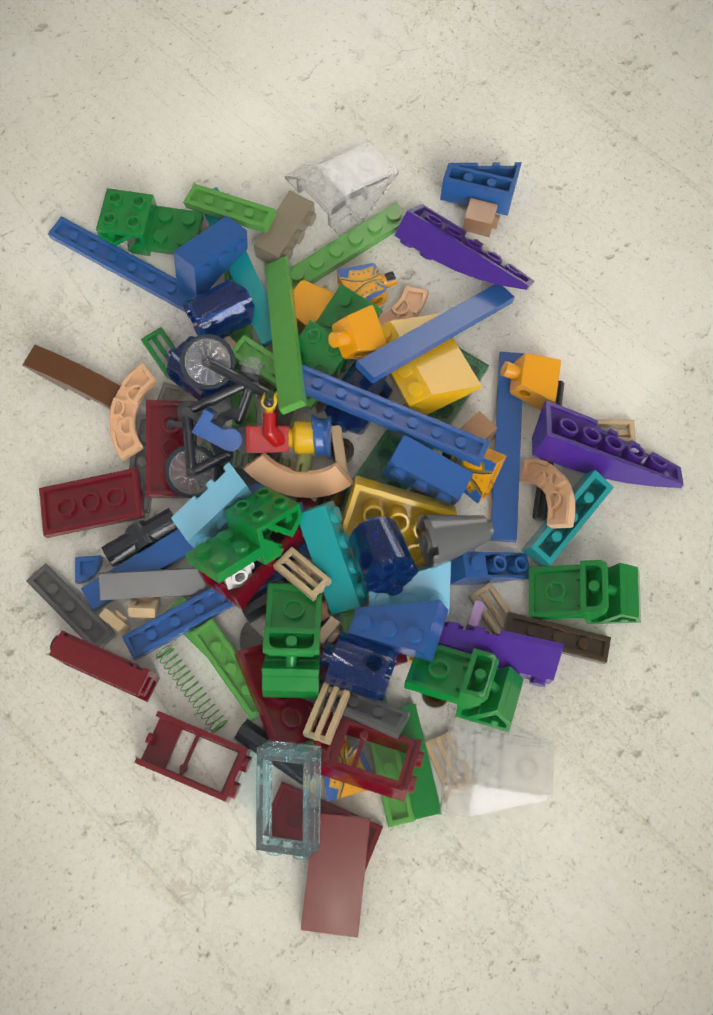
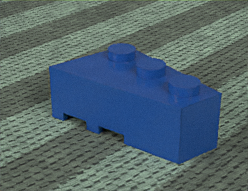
M225 216L175 250L173 253L177 287L198 302L248 248L247 230L228 216Z
M404 435L394 449L381 475L432 496L442 504L454 506L462 497L473 473Z
M441 600L356 608L348 634L358 643L432 662L449 610Z

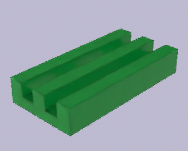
M162 327L141 338L143 345L167 379L171 377L172 373L177 374L180 372L181 354ZM158 335L165 341L178 360V363L175 364L157 339ZM152 340L169 364L170 367L168 369L148 341Z

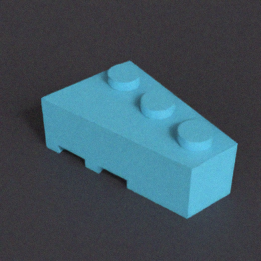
M229 462L223 467L226 472L216 482L211 479L206 484L208 489L199 498L193 496L171 517L193 548L210 540L218 532L227 530L229 527L225 510L232 507L236 502L252 495L247 485Z
M451 561L433 569L430 568L431 564H424L405 572L395 573L370 581L369 606L441 600L449 610L447 615H450Z

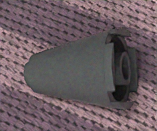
M422 515L417 518L416 529L422 530L421 537H418L421 554L425 563L431 564V569L437 568L490 541L491 535L494 534L491 520H487L484 515Z

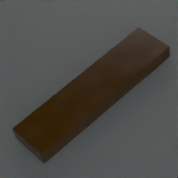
M513 612L506 614L503 631L563 643L562 654L601 664L607 663L611 641L609 636Z

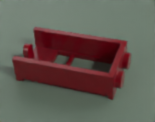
M300 525L298 526L293 537L273 531V533L284 539L280 543L283 548L281 556L266 565L262 563L258 568L255 566V569H252L255 572L241 587L228 590L224 581L217 583L198 570V573L207 586L243 611L251 598L276 572L273 565L291 546L297 549L300 544H304L305 540Z
M61 630L59 636L56 635L50 644L51 651L49 656L57 661L146 702H149L160 679L150 669L142 668L136 663H132L123 657Z
M157 711L158 723L153 733L149 732L146 737L145 743L148 745L142 758L136 757L134 763L229 803L231 798L235 799L241 788V783L238 782L242 771L245 773L248 771L253 757L249 756L251 750ZM185 730L196 736L184 763L179 767L180 772L178 774L166 769L182 731ZM200 737L238 753L221 792L183 776L188 771L187 765Z
M330 712L321 734L323 736L326 735L334 716L333 712ZM341 717L330 745L315 740L308 759V771L405 802L407 793L413 794L418 778L413 776L415 767L421 768L425 752L420 751L421 739L417 741L401 735L396 739L367 725ZM346 735L361 739L352 766L337 761ZM365 741L406 753L398 780L356 767Z

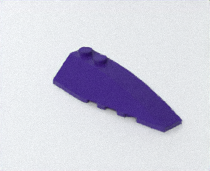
M424 204L406 211L394 235L400 239V243L404 246L413 247L420 251L419 254L423 258L433 259L454 271L470 277L523 290L529 289L535 282L512 264L507 263L504 265L500 255L483 250L482 246L484 244L477 239H468L465 237L467 232Z
M547 400L544 402L532 435L533 456L584 474L596 470L604 479L652 487H683L682 471L678 465L654 452L650 455L647 454L640 447L641 445L631 440L628 443L617 437L619 434L617 431L611 428L606 431L597 426L598 421L592 417Z
M450 621L444 623L438 645L469 654L473 653L474 648L493 653L499 660L497 669L511 666L523 679L530 680L529 684L545 687L546 684L554 681L564 647L563 643L500 630V634L494 635L486 631L485 627L475 626V628L465 630L459 623Z

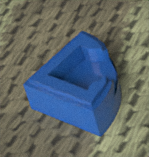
M101 555L75 557V583L82 584L94 578L101 569L103 557Z

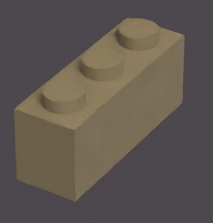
M289 191L276 210L277 216L266 234L261 233L254 244L256 258L270 263L286 256L290 261L294 247L302 242L305 230L308 226H312L316 219L313 201Z

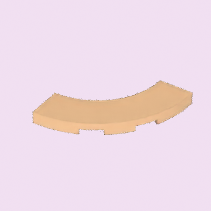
M405 286L401 297L391 307V310L378 318L380 325L393 320L418 317L426 303L429 290Z
M144 363L137 366L122 381V386L118 390L116 397L113 398L110 408V436L122 462L144 449L136 431L137 411L147 393L158 385L157 380Z
M262 453L244 468L252 478L276 492L294 497L316 498L328 496L348 488L353 483L350 476L337 462L319 470L306 473L296 472L274 461L266 453Z
M535 458L524 459L519 482L524 485L537 486L546 494L548 505L546 525L552 529L573 527L575 498L567 477L547 461Z

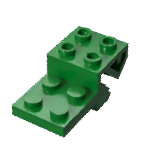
M107 188L96 231L100 238L114 246L128 241V251L132 254L150 256L151 252L174 255L173 252L201 233L204 215L203 212L157 206L152 194Z
M341 284L316 323L310 320L299 336L302 364L338 379L340 372L347 371L354 359L343 358L339 347L333 348L329 344L328 337L333 332L332 325L370 305L374 306L378 318L383 310Z
M267 486L257 490L256 493L236 502L232 507L225 510L229 528L185 554L187 562L217 583L224 581L256 560L264 565L281 556L283 552L282 544L270 538L272 532H279L293 537L302 519L300 504Z
M584 560L576 565L529 567V617L541 620L584 618L587 624L641 623L639 569L636 566L618 563L608 568L606 561Z
M268 583L266 622L263 637V653L266 654L262 668L263 697L318 698L322 593H319L313 602L293 584ZM305 584V585L308 586L312 591L314 590V588H313L312 586H310L309 584Z
M437 645L432 662L416 657L413 658L404 688L457 704L455 717L509 733L524 679L511 666L497 669L499 660L493 653L474 648L473 653L469 654Z

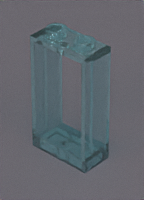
M267 741L257 747L256 850L266 851V854L271 856L287 854L293 855L294 859L304 860L311 857L320 848L321 746ZM272 761L303 764V841L272 837Z

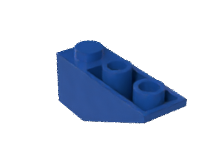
M469 551L451 560L450 585L487 584L490 581L491 583L529 579V563L525 553Z

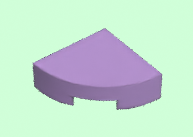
M475 600L465 630L479 626L485 607L483 602Z

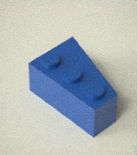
M493 162L492 166H478V163H448L443 178L440 200L468 206L470 198L497 204L496 213L508 216L522 162H515L514 166H500V162Z

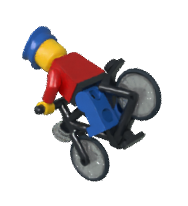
M213 334L198 335L185 345L181 353L180 366L185 378L191 384L201 389L219 388L228 380L233 381L234 384L194 403L191 401L180 403L177 408V414L182 421H178L177 417L169 418L168 429L183 428L184 446L173 451L167 459L165 465L166 481L170 488L178 495L185 498H192L193 496L199 498L208 489L206 484L211 479L215 482L218 480V465L223 463L225 466L228 462L231 465L233 464V451L238 448L239 453L289 452V448H293L296 454H315V457L325 456L331 460L332 416L329 415L327 418L322 419L311 414L312 421H296L293 427H289V424H279L278 410H275V406L278 403L277 391L275 393L258 382V376L262 374V368L265 369V364H260L261 359L246 356L245 361L239 362L242 365L241 371L243 372L239 373L234 370V352L224 339ZM243 391L238 408H231L217 416L218 412L210 407ZM253 394L261 396L262 406L266 408L265 413H263V423H243ZM234 419V422L239 426L231 425L228 427L224 424L227 421ZM195 434L210 442L215 455L206 448L196 445Z

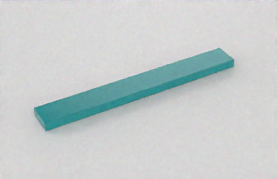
M204 214L210 227L221 220ZM245 250L230 266L229 272L261 344L265 348L272 345L268 297Z

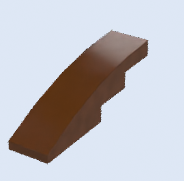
M34 344L22 364L23 367L66 391L69 389L89 401L92 399L109 410L113 398L116 397L121 387L108 378Z

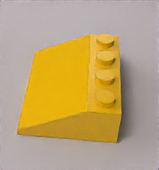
M439 314L393 320L381 325L387 344L439 316ZM453 338L389 374L406 407L425 415L482 388Z
M355 475L341 524L344 532H347L349 535L352 556L357 559L359 564L395 574L424 564L427 565L418 543V537H421L422 530L416 529L417 518L422 515H457L455 505H445L435 498Z

